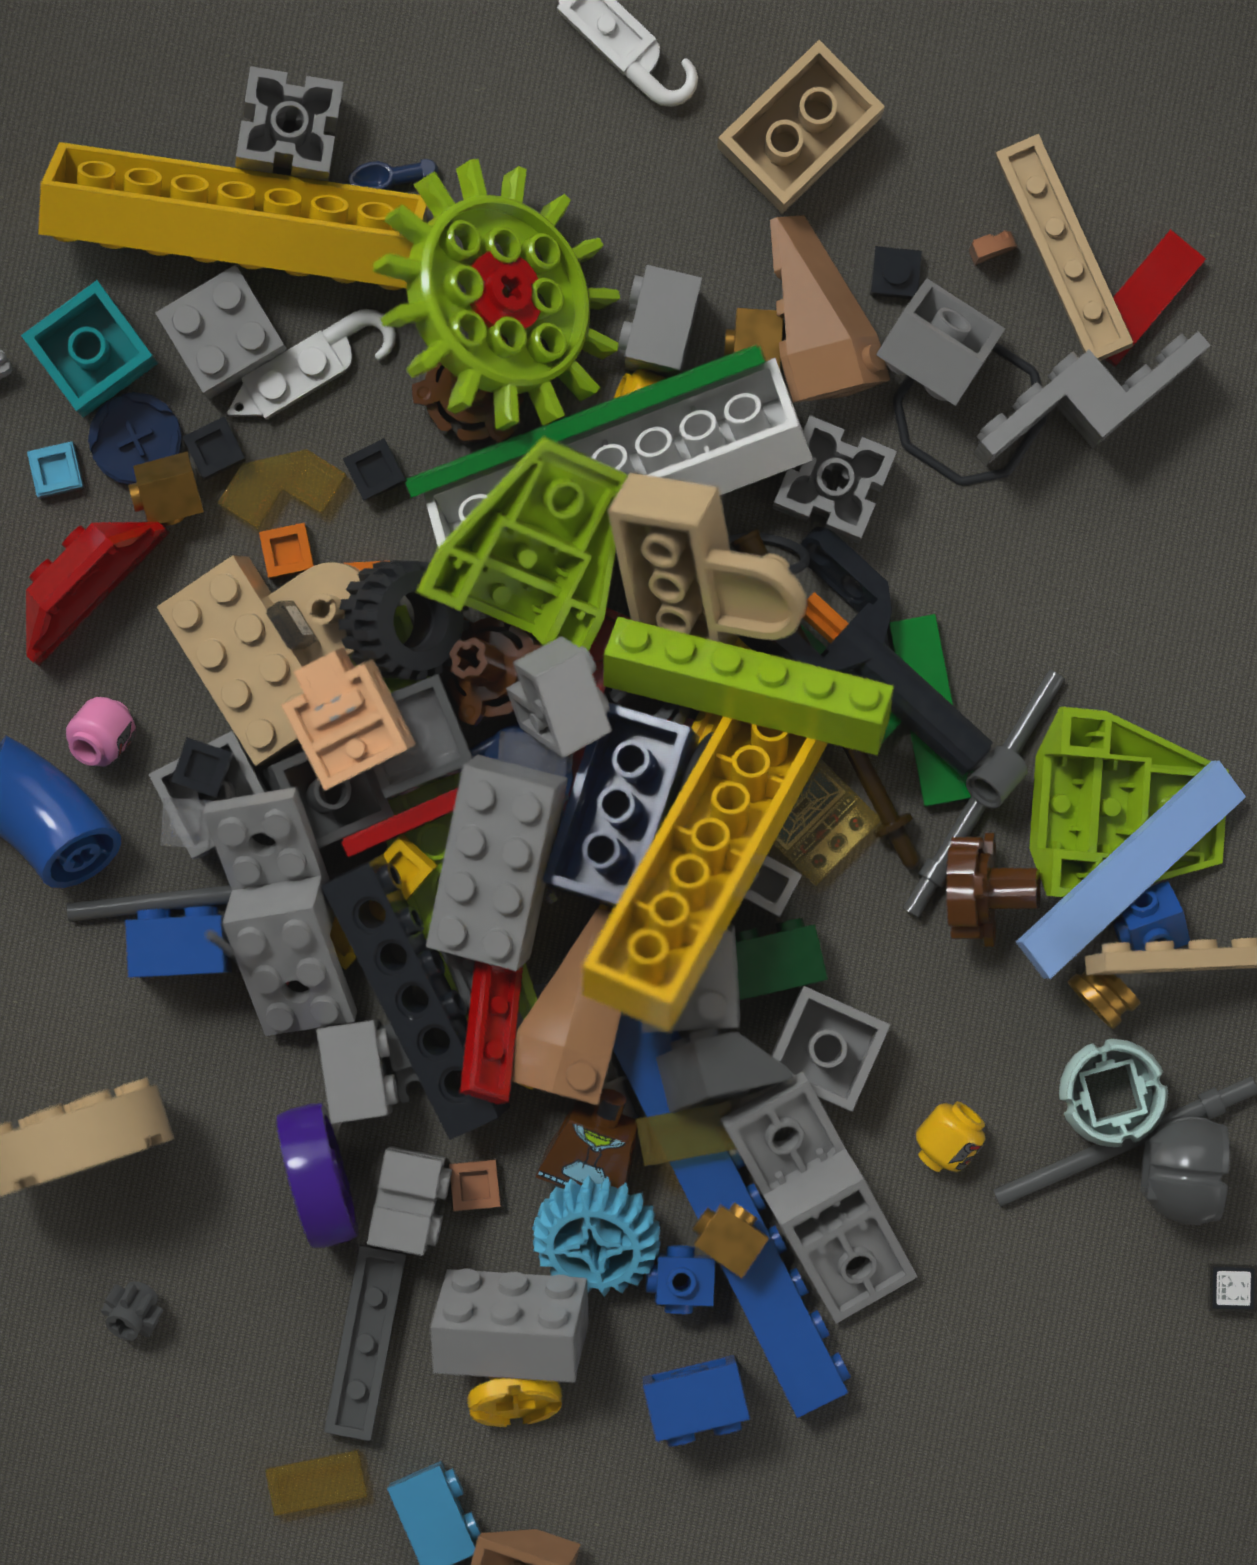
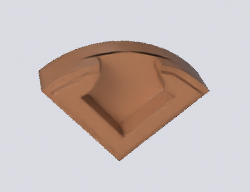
M1004 230L994 237L989 234L973 240L969 253L974 265H977L1016 249L1018 246L1012 232Z

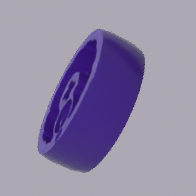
M311 1103L278 1114L277 1128L282 1155L299 1218L311 1248H326L358 1237V1223L351 1189L338 1141L325 1105L323 1103Z

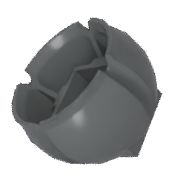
M1185 1117L1172 1120L1162 1125L1150 1136L1147 1135L1145 1137L1140 1192L1159 1213L1170 1220L1189 1225H1200L1221 1220L1228 1188L1221 1181V1177L1229 1173L1230 1150L1227 1126L1206 1118Z

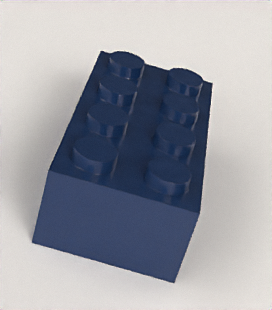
M608 703L609 712L606 713L611 732L586 745L542 882L554 890L615 908L675 803L682 776L700 737L691 727Z

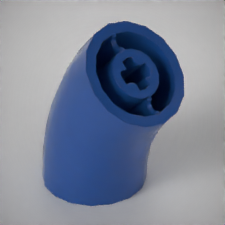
M5 735L0 742V837L13 846L34 868L42 881L51 888L70 887L95 876L117 855L122 843L120 833L94 800L70 777L29 747Z

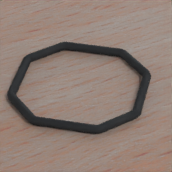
M999 343L995 344L992 349L994 352L1028 373L1032 385L1036 382L1041 385L1039 373L1034 366ZM908 375L894 394L892 402L901 445L905 451L955 484L962 486L1005 478L1012 474L1047 420V415H1045L1031 427L1005 468L962 477L910 443L902 399L915 380Z

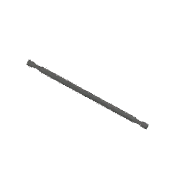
M207 931L206 938L238 965L233 948L214 931Z

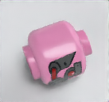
M95 697L88 700L66 727V739L70 752L78 761L90 766L105 767L115 763L136 736V726L128 708L119 701L105 697Z

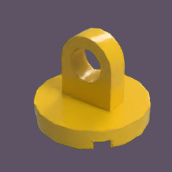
M489 1377L488 1382L478 1385L469 1392L467 1403L471 1418L483 1425L507 1427V1425H511L510 1419L521 1417L523 1424L527 1423L528 1425L543 1421L558 1413L562 1407V1389L557 1381Z

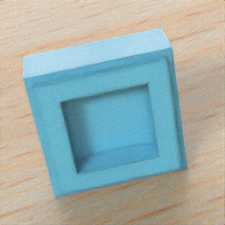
M73 441L27 451L36 495L39 499L84 488Z

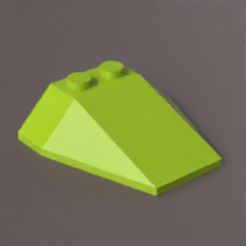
M543 437L438 547L417 591L422 595L460 611L463 605L530 632L544 646L562 636L577 647L582 646L589 651L605 618L616 551L608 510L628 475L625 472Z
M1059 707L1035 757L1029 849L1036 868L1040 869L1041 882L1046 896L1065 897L1211 761L1110 712ZM1226 816L1155 882L1222 864Z

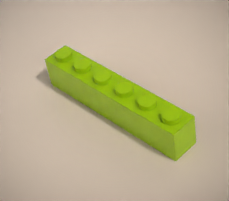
M617 617L604 653L605 687L874 755L879 754L890 719L893 685Z

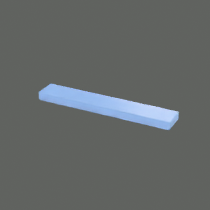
M1211 761L1016 941L1042 978L1051 979L1246 797L1220 761Z

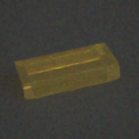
M730 1102L636 1118L644 1166L737 1149L720 1118L731 1113Z
M359 1449L265 1469L274 1516L368 1496Z

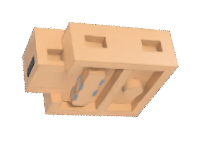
M342 647L294 671L304 694L281 706L324 790L416 745L374 659L354 667L345 647Z

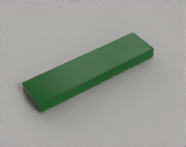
M932 614L889 622L894 652L953 705L936 615ZM909 729L923 806L971 798L966 786L967 775H959Z

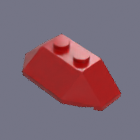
M159 522L91 523L86 529L82 525L74 529L62 543L66 550L54 562L49 558L43 561L29 576L33 583L26 589V656L34 664L40 666L170 532Z

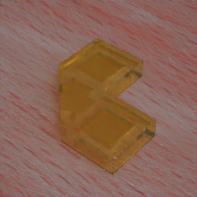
M308 449L247 462L240 466L219 499L218 504L256 529H259L282 491L287 492L323 515L346 479L347 474Z

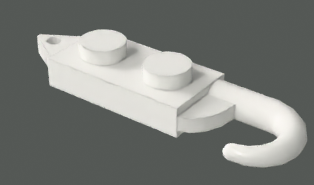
M558 0L557 12L623 76L625 75L650 100L662 106L673 107L683 104L692 97L698 82L695 66L687 58L682 60L681 64L686 71V81L680 89L671 91L661 85L650 74L656 67L659 59L660 46L656 38L618 1Z
M362 309L351 313L242 377L243 384L227 414L230 417L264 416L268 420L346 373L352 362V351L347 337L362 328L374 326L382 332L384 342L380 350L375 354V358L383 360L390 354L395 345L396 332L394 327H383L380 318L385 314L377 310ZM238 404H242L244 406L243 410L240 412L236 411L235 409Z

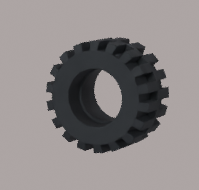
M399 560L377 562L373 564V568H364L357 574L360 581H351L346 588V591L350 594L349 599H341L339 609L345 610L344 619H338L339 630L346 631L347 636L341 640L345 649L354 650L350 658L356 665H361L374 659L383 678L423 680L427 679V676L439 675L443 673L442 666L452 665V658L449 653L458 640L466 641L461 638L462 632L469 631L470 621L464 620L463 612L468 611L469 608L463 605L460 611L422 595L417 591L430 562ZM406 596L413 608L414 627L408 640L402 644L394 629V613L399 601Z

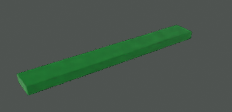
M755 344L559 419L548 425L413 475L405 482L412 498L527 454L543 437L555 442L561 441L765 363L767 361L761 345Z

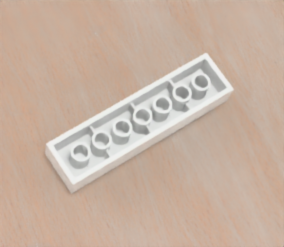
M776 358L557 442L625 472L627 475L636 473L715 486L719 488L720 495L813 460ZM526 454L423 493L438 547Z

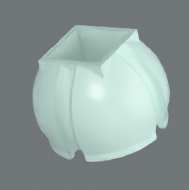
M1106 1039L1102 1047H1096L1093 1043L1086 1045L1074 1054L1065 1066L1061 1076L1059 1099L1065 1101L1068 1107L1063 1114L1075 1132L1086 1140L1098 1145L1120 1147L1125 1139H1131L1134 1143L1138 1142L1156 1128L1165 1112L1168 1088L1162 1085L1159 1080L1163 1070L1152 1054L1130 1041ZM1125 1065L1137 1108L1096 1119L1084 1076Z

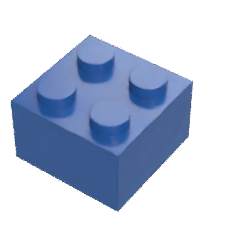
M213 906L184 908L185 917L171 918V910H137V920H125L128 977L232 972V960L206 938V932L212 930L231 946L222 924L224 915H218V908Z
M734 1355L643 1377V1388L656 1442L666 1440L668 1447L695 1441V1432L713 1428L714 1435H723L741 1430L740 1421L750 1419Z

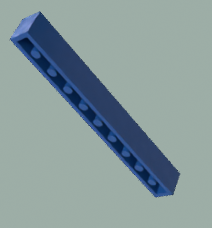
M621 1012L613 1050L697 1218L701 1217L707 1207L715 1212L720 1203L730 1209L735 1202L758 1218L753 1226L769 1238L742 1278L722 1264L721 1266L796 1417L799 1418L847 1394L848 1391L843 1382L850 1379L851 1376L839 1352L832 1356L829 1355L822 1339L830 1336L818 1310L810 1314L808 1313L801 1297L809 1292L797 1268L787 1271L780 1254L788 1250L775 1225L766 1229L758 1213L766 1209V1206L754 1183L745 1187L737 1171L744 1167L745 1164L733 1141L724 1145L716 1129L723 1124L715 1104L669 1112L656 1057L672 1051L670 1043L682 1039L678 1030L671 1031L670 1033L667 1031L642 1032L641 1020Z

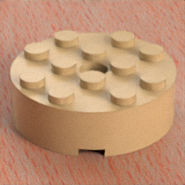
M147 1077L114 1088L116 1095L114 1098H111L109 1090H104L64 1106L61 1104L18 1120L20 1128L16 1130L12 1129L11 1122L1 1124L0 1196L173 1140L174 1136L157 1084L150 1086Z

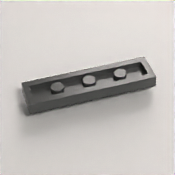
M365 1245L359 1246L326 1418L325 1433L367 1441L372 1439L407 1253Z

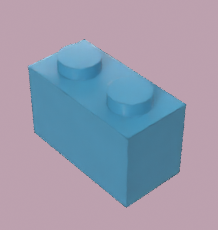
M439 1461L389 1484L387 1490L420 1565H452L474 1554L478 1536L482 1532L473 1512L464 1514L457 1498L463 1495L464 1491L454 1468L446 1471L442 1461Z

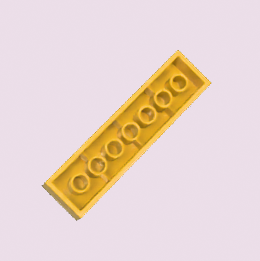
M59 142L41 182L38 234L52 236L61 242L80 240L99 243L101 246L109 249L128 247L142 249L156 256L176 254L189 256L196 261L204 263L223 261L237 263L246 269H261L264 267L284 270L293 276L312 274L331 277L340 283L359 281L378 284L380 287L388 290H399L407 288L406 281L373 272V263L388 253L409 258L413 243L384 222L388 213L404 205L426 222L428 207L422 197L417 194Z
M722 717L582 966L583 996L669 1033L671 1032L828 744L827 742Z

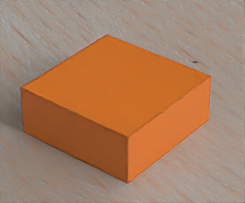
M305 523L259 532L269 579L302 573L314 566Z

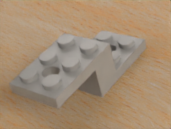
M1199 331L1190 339L1180 334L1155 358L1159 363L1156 368L1151 370L1145 364L1127 379L1123 386H1120L1090 350L1086 351L1081 357H1078L1073 351L1052 369V372L1047 376L1051 380L1048 385L1043 388L1036 382L1016 400L1017 402L1012 406L1016 412L1008 419L1001 412L980 430L981 432L976 437L981 442L974 453L987 466L1055 407L1062 412L1086 442L1094 448L1198 360L1211 345Z
M297 788L206 803L203 815L232 889L222 924L233 948L236 961L265 1036L355 1022L357 1008L330 937L335 914L321 888L322 885L330 881ZM266 833L274 838L276 843L262 845L256 842L252 835ZM297 980L303 985L308 986L309 989L304 992H297L290 989L286 982Z
M801 1072L792 1077L793 1079L783 1082L720 1118L837 1324L917 1278V1275L865 1179L844 1147L805 1074ZM785 1126L794 1127L791 1135L781 1141L772 1140L774 1134L780 1128ZM857 1256L866 1257L860 1267L853 1270L846 1269L851 1259Z

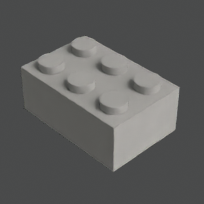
M447 1269L430 1327L433 1373L575 1382L589 1324L587 1278L569 1277L567 1275L549 1276L522 1274L520 1272L501 1273L475 1271L473 1269Z

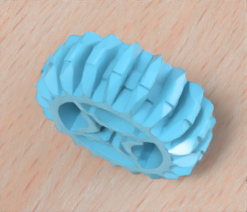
M588 1175L582 1185L570 1179L564 1189L555 1186L553 1192L550 1193L549 1199L545 1198L541 1203L538 1217H535L533 1225L534 1251L540 1253V1266L551 1267V1276L567 1275L569 1277L587 1278L588 1292L592 1288H597L605 1297L610 1288L614 1287L623 1294L624 1290L628 1287V1283L638 1286L640 1280L643 1279V1274H649L650 1269L654 1266L655 1256L659 1253L660 1226L659 1221L654 1220L653 1206L643 1205L642 1193L629 1195L627 1183H624L619 1188L611 1186L609 1177L602 1184H595Z

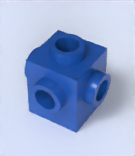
M1169 881L1147 888L1119 914V919L1112 921L1119 943H1130L1132 951H1146L1145 943L1174 941V949L1187 945L1188 941H1190L1184 911Z
M667 1245L666 1254L658 1253L653 1268L650 1269L649 1274H646V1293H654L655 1303L657 1305H665V1313L692 1314L693 1306H713L715 1259L709 1255L695 1254L694 1246ZM676 1274H687V1280L683 1285L674 1286L672 1284L673 1277Z

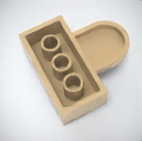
M636 473L628 475L611 504L608 513L631 620L733 646L739 638L737 635L774 640L787 637L795 631L807 606L802 586L790 573L788 562L776 554H766L763 557L730 552L718 487Z
M232 555L157 606V609L255 766L272 765L301 745L281 705L304 694L294 671L344 647L341 639L347 635L345 630H339L338 619H344L345 610H341L339 607L341 599H349L350 594L346 591L351 581H360L357 574L361 570L343 563H321L305 570L271 593L249 557ZM282 603L296 604L316 638H304ZM346 649L350 657L353 654L354 650Z

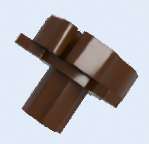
M501 336L502 340L507 345V339ZM440 362L435 368L426 372L425 380L412 384L413 403L427 407L430 418L442 435H450L454 430L452 425L441 417L439 404H442L446 413L458 422L469 425L485 423L486 426L476 431L457 429L458 439L464 445L487 443L492 439L499 443L515 434L512 426L504 431L496 430L494 394L492 392L479 391L476 393L471 406L457 414L447 410L458 377L452 374ZM441 371H442V374H441V376H440V379H439V381L437 382L438 377H439V374H440ZM523 393L517 394L519 415L525 406Z
M464 616V620L470 621L469 631H463L461 636L466 641L458 640L449 653L452 658V665L444 666L446 671L456 674L457 679H449L446 683L447 691L459 705L457 719L474 726H478L484 716L497 721L517 719L511 701L499 707H491L490 704L492 701L509 697L506 688L519 681L513 662L543 647V645L532 633L494 617L479 619L473 623ZM499 631L513 632L521 639L523 648L519 649L515 641Z
M985 833L984 840L981 837L951 838V847L948 848L946 898L951 939L984 938L985 947H994L996 941L995 909L1040 908V869L995 868L997 846L995 833Z

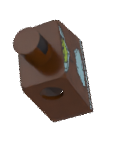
M602 1089L598 1105L576 1100L546 1148L536 1178L565 1188L570 1179L582 1185L588 1175L595 1184H602L609 1177L613 1187L619 1188L624 1183H627L628 1186L639 1122L632 1117L622 1114L627 1102L626 1097L616 1090Z

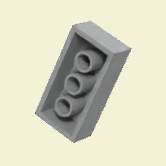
M476 755L463 765L426 947L515 971L530 959L546 886L542 879L555 842L568 778L481 755Z

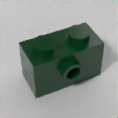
M802 917L776 923L777 933L759 937L757 928L735 933L739 1000L828 980L815 924L805 926Z

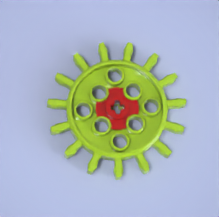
M470 159L456 168L463 200L456 204L434 171L414 184V187L433 214L434 218L428 223L424 222L404 205L388 213L384 222L412 242L413 247L409 258L388 253L373 263V272L404 280L407 286L409 304H401L380 318L383 327H401L408 323H415L420 336L428 348L417 355L408 367L407 372L412 378L435 368L439 362L458 377L447 409L450 412L457 414L471 406L475 399L477 388L492 392L494 394L496 430L504 431L519 423L517 394L528 392L542 426L548 425L565 416L550 381L558 377L576 398L582 401L596 394L600 386L576 361L580 351L584 350L600 359H604L618 351V342L589 328L590 309L599 310L606 308L620 300L619 290L588 288L580 263L592 258L604 245L600 238L584 240L571 248L568 241L556 228L558 221L564 216L571 201L565 194L545 205L540 213L524 204L523 196L527 169L518 166L504 175L501 196L487 195L479 159ZM454 234L461 240L463 249L457 245ZM494 241L501 246L503 255L497 251ZM534 248L542 255L543 262L537 257ZM457 280L465 287L466 295L459 289ZM537 292L544 298L546 307L540 302ZM459 324L468 333L469 340L462 335ZM500 331L508 339L509 346L502 340ZM540 337L546 341L549 352L542 346Z

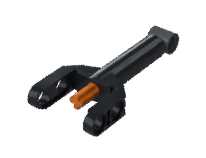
M815 527L801 542V545L806 548L810 555L808 567L858 612L857 616L848 623L815 592L806 600V611L802 618L830 643L821 655L795 631L787 637L774 640L743 635L737 636L753 651L893 685L891 712L959 775L963 776L969 772L972 773L966 781V786L971 796L977 802L988 808L999 807L1026 777L1028 771L1024 760L1015 751L1005 746H997L989 752L993 742L889 648L887 629L892 608L888 581L830 529Z

